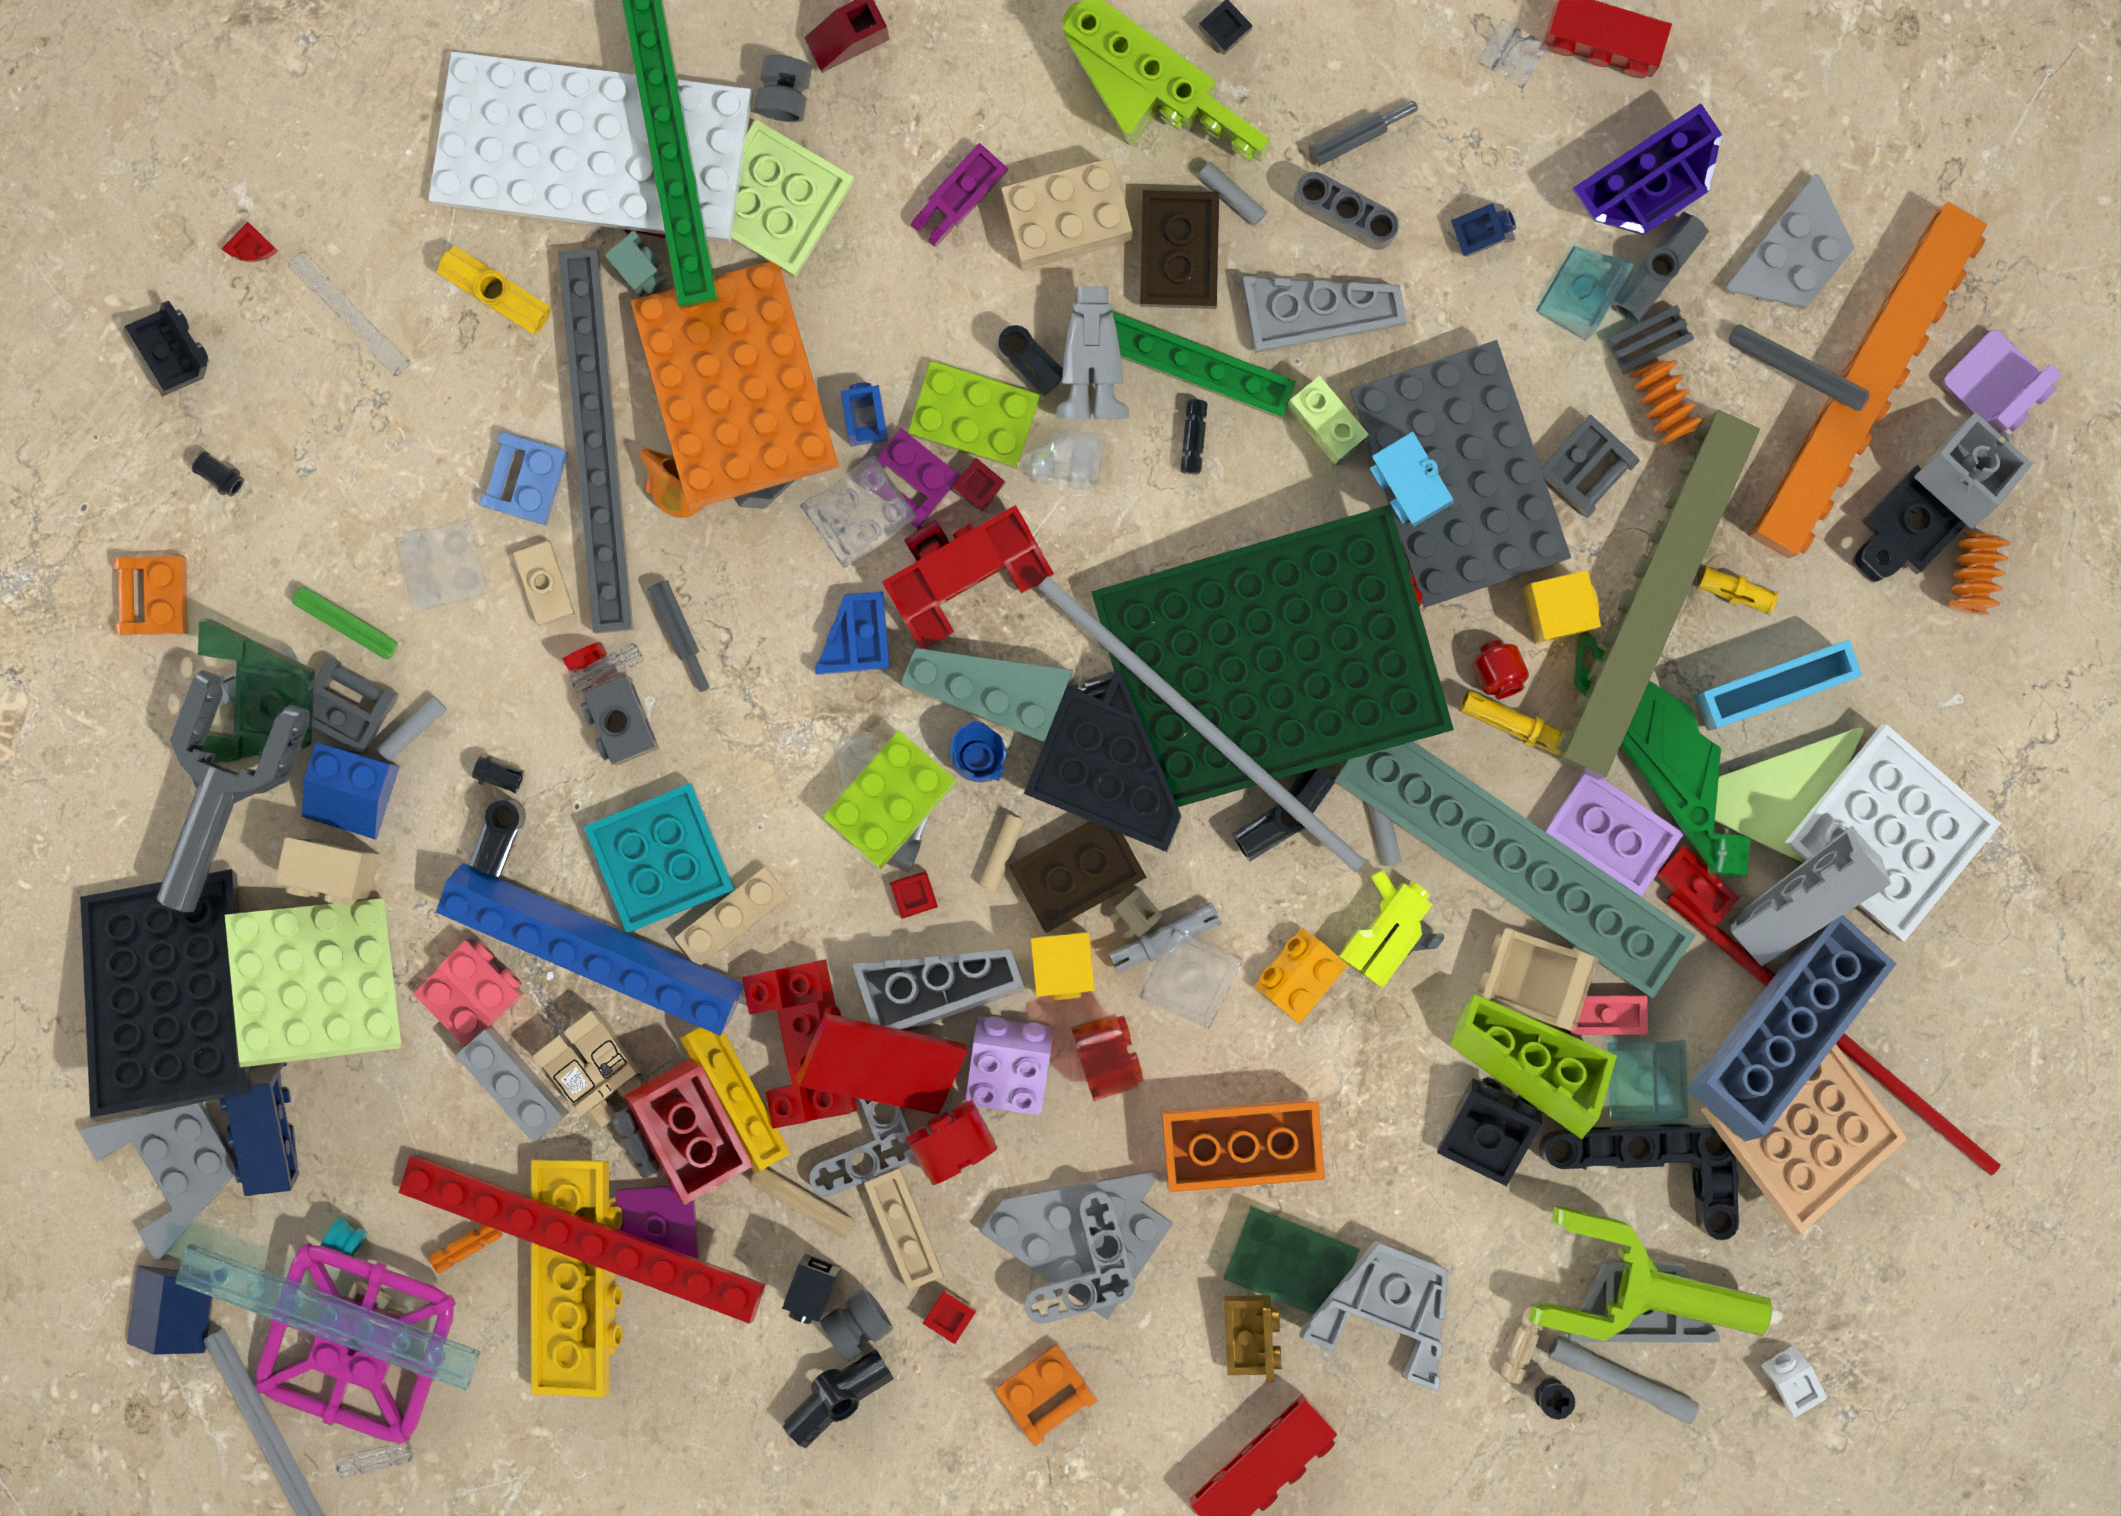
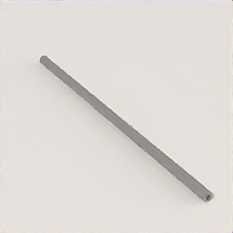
M1049 576L1040 584L1038 588L1349 868L1356 873L1366 862Z

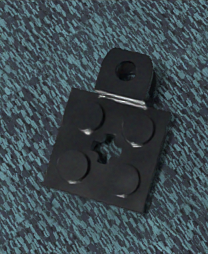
M1918 465L1914 466L1861 520L1874 535L1857 550L1852 564L1872 583L1895 574L1904 564L1915 574L1921 573L1966 526L1959 517L1914 478L1921 469ZM1919 511L1923 513L1924 517L1921 520L1924 525L1923 529L1919 527L1913 528L1909 524L1910 518L1908 515L1910 512L1913 514Z

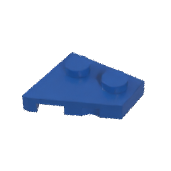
M884 592L844 595L820 660L815 667V674L824 675L890 669Z

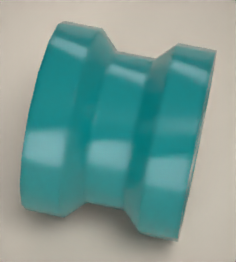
M340 1216L330 1227L320 1246L355 1257L364 1243L368 1232L362 1228L354 1229L349 1226L346 1218Z

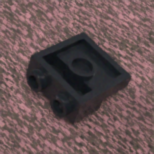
M1472 1078L1455 1109L1454 1118L1437 1147V1153L1507 1187L1542 1125V1111L1538 1110L1537 1107L1520 1095L1515 1099L1503 1093V1087L1490 1078H1483L1481 1082Z

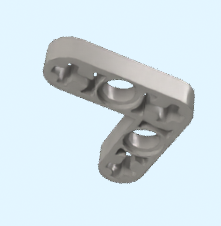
M859 1099L875 1139L817 1163L809 1176L810 1186L814 1192L822 1196H831L910 1163L914 1154L909 1147L904 1152V1159H899L897 1154L890 1155L884 1159L888 1166L882 1168L880 1156L873 1148V1146L880 1144L881 1152L886 1151L893 1146L892 1140L898 1138L900 1143L907 1142L904 1137L910 1134L911 1130L902 1107L893 1106L895 1118L890 1123L882 1124L876 1121L873 1115L874 1107L878 1102L871 1101L868 1103L867 1100ZM864 1152L871 1155L874 1161V1167L871 1172L859 1174L853 1169L852 1159L858 1153ZM845 1159L846 1171L853 1180L845 1182V1174L833 1180L834 1187L828 1188L825 1183L819 1184L817 1182V1178L822 1174L821 1168L826 1167L829 1173L841 1169V1165L837 1161Z
M1100 1190L1090 1191L1084 1195L1079 1205L1080 1216L1095 1271L1031 1289L1025 1299V1311L1032 1321L1049 1323L1122 1303L1132 1296L1135 1289L1134 1277L1114 1203L1106 1192ZM1098 1198L1100 1204L1107 1203L1108 1209L1103 1210L1105 1225L1113 1221L1114 1228H1102L1091 1234L1090 1227L1098 1226L1095 1215L1093 1213L1087 1214L1086 1209L1091 1207L1092 1199ZM1103 1236H1112L1118 1242V1250L1111 1257H1103L1097 1252L1096 1243ZM1114 1274H1119L1122 1280H1128V1284L1123 1286V1293L1116 1294L1114 1289L1103 1290L1102 1294L1105 1299L1097 1301V1289L1092 1279L1100 1278V1286L1111 1283V1276ZM1084 1284L1090 1289L1091 1297L1087 1303L1076 1305L1070 1301L1068 1293L1073 1285ZM1062 1288L1063 1302L1067 1307L1066 1310L1060 1311L1059 1303L1048 1306V1313L1041 1315L1039 1309H1032L1031 1305L1036 1303L1037 1295L1043 1294L1045 1300L1055 1299L1057 1294L1054 1290Z

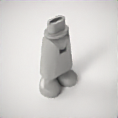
M1077 286V304H1072V308L1075 311L1072 313L1068 328L1062 373V383L1071 384L1069 398L1056 408V418H1091L1088 393L1089 384L1096 385L1094 419L1129 418V408L1124 403L1118 401L1114 394L1113 384H1122L1123 379L1116 324L1112 311H1109L1113 309V304H1108V286Z

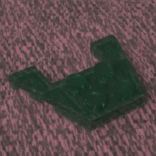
M209 618L200 620L198 655L236 661L234 734L209 731L202 750L216 754L213 763H227L238 761L241 758L262 756L275 718L291 704L309 711L310 720L300 749L310 746L312 744L315 670Z

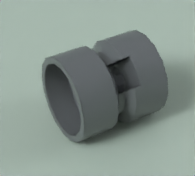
M766 55L763 57L760 80L765 85L758 89L755 112L766 118L778 121H803L807 98L802 94V91L809 89L812 65L803 60L783 55Z
M866 1288L847 1300V1308L845 1310L838 1307L820 1320L827 1337L840 1355L848 1362L866 1350L868 1340L877 1342L893 1330L892 1323L887 1314Z

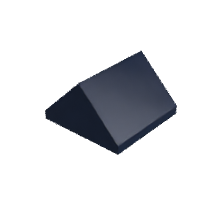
M137 1266L127 1344L153 1355L205 1353L206 1345L204 1339L208 1336L216 1275Z

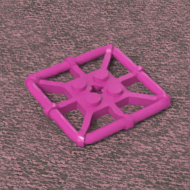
M307 1243L299 1247L298 1253L291 1262L277 1308H273L269 1317L271 1326L257 1366V1382L254 1383V1386L259 1394L264 1393L265 1396L276 1402L323 1418L322 1422L330 1426L337 1423L383 1441L396 1442L399 1445L410 1440L411 1434H413L418 1425L432 1381L438 1378L441 1369L438 1363L453 1322V1306L456 1305V1302L451 1294L447 1295L435 1286L388 1270L386 1264L377 1262L374 1265L328 1247L313 1246L311 1243ZM324 1263L369 1280L363 1303L339 1294ZM306 1268L309 1269L326 1302L321 1321L292 1311ZM381 1285L430 1302L401 1316L374 1307ZM438 1315L424 1359L396 1349L403 1328L430 1316ZM287 1327L316 1336L309 1357L272 1373ZM354 1335L360 1336V1343L365 1346V1349H358L357 1351L351 1349L347 1339H351ZM391 1364L412 1371L418 1376L404 1417L385 1383ZM311 1369L337 1378L329 1403L278 1384ZM349 1383L373 1392L390 1426L341 1408Z

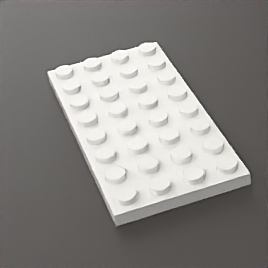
M451 52L428 201L432 205L665 234L636 75ZM678 80L707 239L731 243L753 92L747 88Z

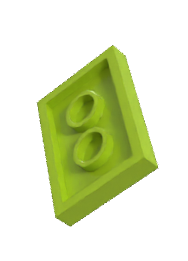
M930 361L908 434L925 441L1018 469L1040 394Z
M898 730L823 815V818L877 867L882 869L958 781Z

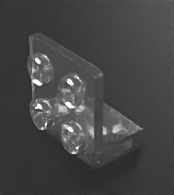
M874 455L865 458L832 487L809 497L800 505L843 569L871 555L916 518L915 513Z

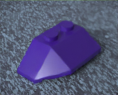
M1700 103L1573 187L1572 190L1593 221L1645 235L1709 192L1718 149L1723 135Z

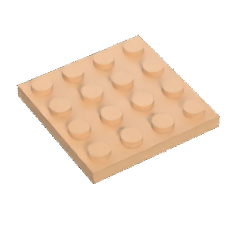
M1836 1044L1764 1137L1744 1142L1705 1105L1700 1108L1793 1234H1802L1907 1140V1137Z

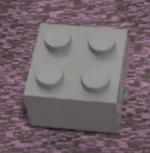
M1974 412L1947 437L1914 478L1967 526L1973 529L2002 503L2033 463L2010 443L2011 437L2008 433L2004 431L1997 432L1980 415ZM2000 436L2005 438L2006 441L2004 443L1998 440Z

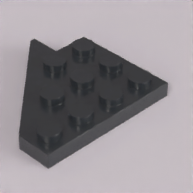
M1115 670L1104 700L1067 686L1024 794L1168 853L1182 815L1123 674Z

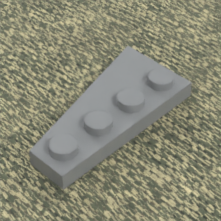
M1242 276L1241 278L1255 353L1405 326L1407 323L1400 285L1350 282V284L1329 283V281L1322 280L1296 281L1289 278L1263 279L1256 278V276Z

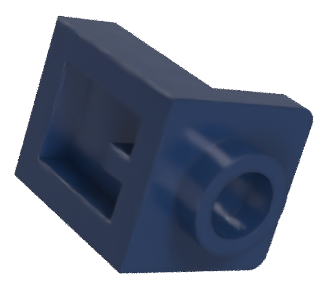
M1491 203L1451 220L1463 256L1466 257L1502 242L1509 243L1515 240L1513 230H1516V222L1510 209H1505L1503 204Z

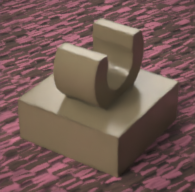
M1138 887L1114 907L1116 912L1111 916L1110 920L1112 923L1116 922L1119 918L1125 920L1130 927L1123 934L1126 939L1134 934L1140 937L1157 923L1163 915Z

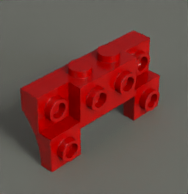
M1016 505L976 528L972 523L960 528L952 534L955 540L941 547L939 542L927 547L919 553L920 560L882 581L920 649H927L955 633L940 605L1001 570L1007 569L1021 594L1042 583L1048 576H1054V572Z
M824 959L743 976L742 982L749 1015L776 1010L791 1081V1085L765 1090L772 1129L846 1115L857 1111L855 1098L799 1087L796 1080L824 1014L841 1017L840 1010L835 1004L827 960Z

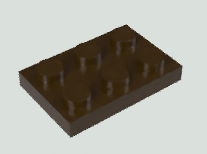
M1143 190L1140 307L1216 309L1219 192Z
M1091 821L1009 865L1011 872L1045 933L1147 878L1124 835Z

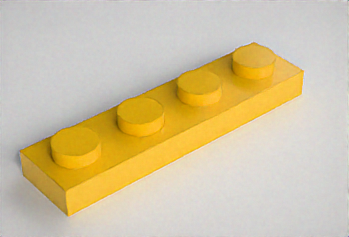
M699 1027L681 1037L680 1039L690 1058L703 1067L753 1165L751 1169L754 1174L791 1153L779 1130L777 1128L772 1129L769 1112L725 1032L723 1031L721 1036Z

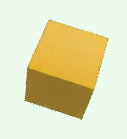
M1588 570L1534 582L1522 588L1535 644L1590 632L1601 627L1598 597L1594 586L1591 585Z
M1088 931L1031 937L1036 997L1050 996L1051 1000L1072 999L1081 997V992L1095 991Z

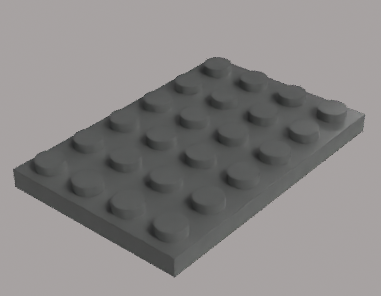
M1497 340L1350 390L1360 423L1369 434L1366 441L1371 455H1375L1411 432H1414L1428 458L1437 463L1438 474L1454 500V504L1413 527L1410 520L1402 524L1390 504V501L1396 499L1391 488L1388 487L1383 490L1388 505L1390 504L1399 538L1412 576L1415 578L1416 587L1423 594V608L1571 559Z

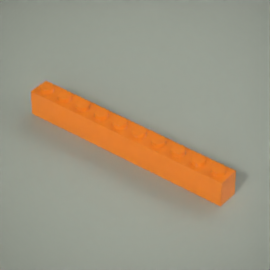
M1949 201L1935 211L1841 377L1868 390L1870 395L1868 402L1861 411H1856L1828 397L1749 534L1751 538L1788 559L1798 555L1799 552L1804 554L1809 549L1815 538V534L1811 532L1818 519L1823 521L1830 513L1834 505V501L1830 499L1837 486L1842 488L1853 472V468L1849 466L1856 454L1861 455L1872 439V435L1868 433L1875 421L1880 422L1888 412L1891 402L1887 399L1893 388L1898 390L1907 379L1910 369L1906 368L1912 355L1917 357L1926 346L1929 337L1925 333L1931 322L1936 324L1945 313L1948 304L1944 300L1950 289L1955 291L1960 286L1967 274V271L1963 269L1969 257L1975 258L1983 247L1986 238L1982 237V234L1988 225L1987 223Z

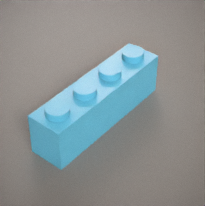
M1846 640L1695 694L1694 697L1706 730L1709 731L1863 675L1850 640Z

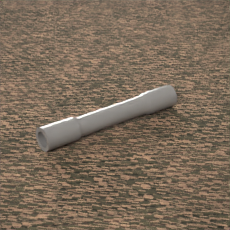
M1559 1336L1555 1338L1550 1347L1548 1357L1578 1372H1585L1654 1405L1658 1410L1687 1424H1691L1696 1417L1699 1403L1642 1379L1592 1355L1590 1351Z

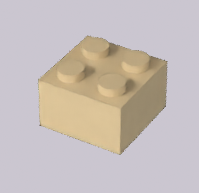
M285 837L275 883L286 885V893L303 897H319V893L325 894L324 901L340 905H355L357 899H370L379 854L309 838Z

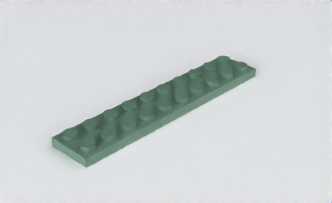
M1414 741L1349 759L1335 777V783L1583 953L1597 957L1599 964L1651 999L1655 997L1696 936Z

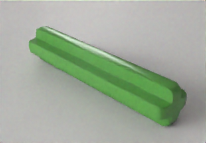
M300 587L292 599L293 605L380 657L390 659L396 651L398 643L308 588Z

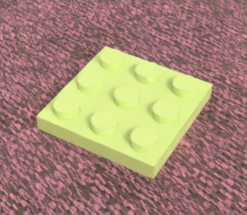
M755 119L746 134L731 240L768 262L776 264L796 278L853 185L854 177Z

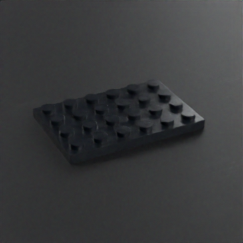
M233 869L208 873L194 912H183L162 905L156 899L162 882L80 897L90 1118L95 1122L252 1093L250 1066H239L225 915L240 913L237 874Z

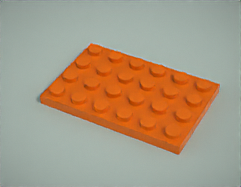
M770 261L716 276L715 282L719 298L717 302L681 309L678 305L675 288L630 301L689 510L839 467L781 268Z

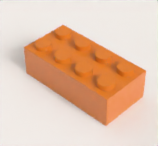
M1315 1098L1161 1110L1167 1188L1169 1193L1325 1180L1319 1102Z

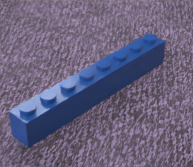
M462 863L446 880L435 912L721 1036L733 1017L744 989L743 984L493 875L476 870L465 863Z

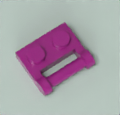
M900 428L875 461L864 471L858 482L866 489L873 488L910 518L909 523L919 529L951 491L952 486L961 475ZM888 467L927 498L923 505L918 506L883 478L881 473L885 468Z

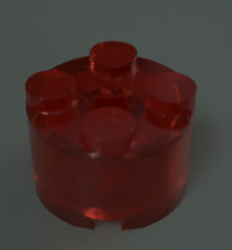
M1114 1013L1070 1027L1093 1102L1138 1088L1137 1083L1144 1081L1136 1052L1128 1053L1127 1046L1132 1045L1124 1015L1116 1017Z

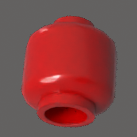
M1494 640L1480 647L1481 654L1474 659L1472 666L1482 691L1486 695H1495L1497 700L1505 699L1521 692L1525 688L1523 684L1528 679L1529 672L1519 648L1514 644H1502L1501 640Z

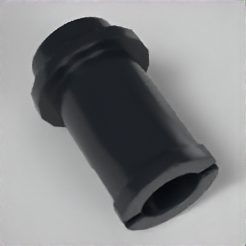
M207 451L202 452L192 465V472L217 487V492L220 495L227 494L232 497L243 485L244 478L240 476V471L237 468H228L212 457Z
M490 755L487 758L479 756L472 773V778L477 779L478 784L483 785L486 782L511 791L514 794L518 792L524 776V770H518L493 761V757Z

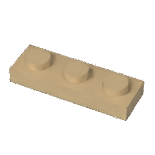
M765 866L674 939L692 962L702 966L790 896Z
M901 1168L864 1182L907 1291L943 1277L944 1273Z

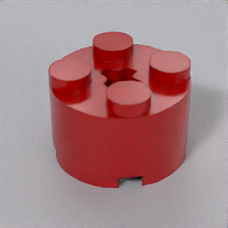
M973 1099L955 1107L952 1110L954 1113L952 1116L946 1110L928 1120L927 1123L930 1127L928 1130L923 1126L904 1137L932 1185L939 1184L961 1173V1169L970 1164H977L998 1148Z

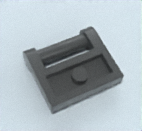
M1590 414L1541 467L1544 479L1565 497L1581 515L1589 518L1596 510L1595 505L1627 469L1633 470L1640 460L1627 446ZM1610 451L1616 460L1583 495L1576 489V486Z
M329 657L323 664L300 707L309 711L310 726L356 751L366 754L387 714L395 705L399 694L389 688L385 690L341 667L342 663ZM334 680L375 702L374 709L370 713L327 690L330 683Z

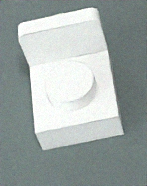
M1794 1346L1778 1353L1762 1364L1764 1372L1774 1382L1787 1410L1794 1418L1827 1399L1812 1366Z

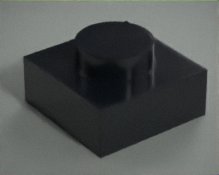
M1224 0L1199 23L1198 28L1225 55L1252 31L1253 25L1229 0Z

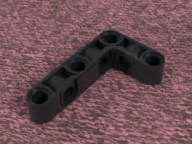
M1711 1124L1592 1127L1583 1139L1569 1130L1548 1132L1540 1141L1539 1152L1543 1160L1559 1169L1582 1168L1586 1170L1589 1166H1613L1617 1169L1664 1167V1163H1691L1696 1222L1699 1229L1710 1237L1722 1241L1733 1237L1738 1230L1739 1180L1736 1157L1722 1138L1719 1150L1714 1153H1709L1706 1150L1707 1138L1711 1134L1717 1133ZM1641 1136L1645 1143L1644 1150L1640 1155L1633 1157L1629 1154L1628 1144L1634 1137ZM1558 1140H1565L1568 1145L1566 1156L1559 1160L1553 1159L1550 1152L1551 1146ZM1722 1211L1725 1215V1223L1719 1230L1714 1231L1710 1228V1218L1715 1212Z

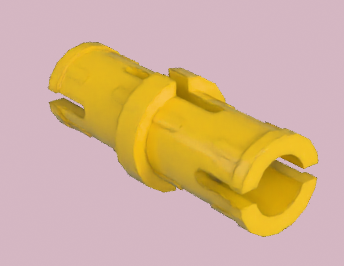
M1707 565L1703 568L1697 582V589L1728 599V604L1736 606L1739 603L1763 612L1768 616L1772 613L1778 599V592L1747 582V577L1738 575L1736 578L1712 569Z

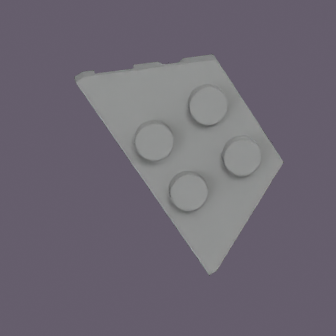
M1816 173L1811 177L1723 289L1724 292L1732 295L1738 293L1757 297V300L1770 303L1775 301L1781 302L1786 306L1803 310L1810 305L1855 248L1821 176Z
M1603 1262L1580 1311L1607 1317L1606 1301L1616 1303L1626 1262ZM1653 1262L1659 1272L1691 1279L1684 1264L1681 1262ZM1649 1309L1636 1317L1629 1327L1606 1341L1568 1333V1340L1570 1342H1720V1336L1712 1324Z

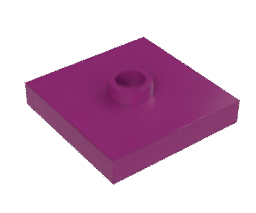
M670 1186L615 1190L616 1207L621 1208L623 1215L622 1225L619 1230L699 1259L695 1200L684 1205L674 1196Z

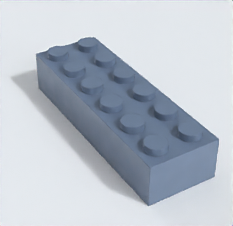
M1844 915L1835 919L1801 941L1691 1082L1687 1090L1744 1142L1766 1136L1897 963Z

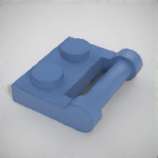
M500 432L497 442L500 444L499 452L486 495H481L479 506L547 526L568 452ZM519 450L525 452V456L511 502L501 500V495L514 452Z

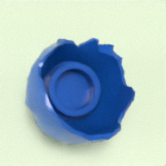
M972 721L963 725L953 735L949 746V759L955 772L962 778L973 782L983 783L1000 780L1001 773L1004 771L1002 762L1007 757V749H1005L1002 737L982 722Z

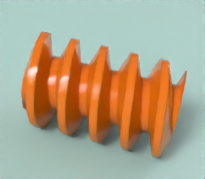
M1676 360L1657 362L1629 376L1630 378H1642L1634 386L1636 392L1648 391L1641 399V405H1654V408L1646 415L1647 419L1661 420L1652 429L1655 434H1667L1659 442V446L1694 432V428L1703 420L1701 416H1688L1696 407L1695 402H1682V399L1690 392L1689 388L1676 389V385L1684 378L1683 374L1670 375L1669 373L1678 364Z
M1963 532L1962 534L1969 537V539L1961 540L1959 548L1967 552V554L1957 556L1956 563L1965 569L1956 570L1953 574L1954 578L1963 584L1951 587V593L1961 599L1949 601L1948 607L1964 613L1989 615L1990 613L1987 612V608L2000 605L1999 601L1989 597L1990 593L2002 591L2003 588L1992 582V579L2005 576V572L1996 568L1995 563L2007 561L2008 559L2007 556L1997 552L2000 547L2010 546V541L1988 533Z

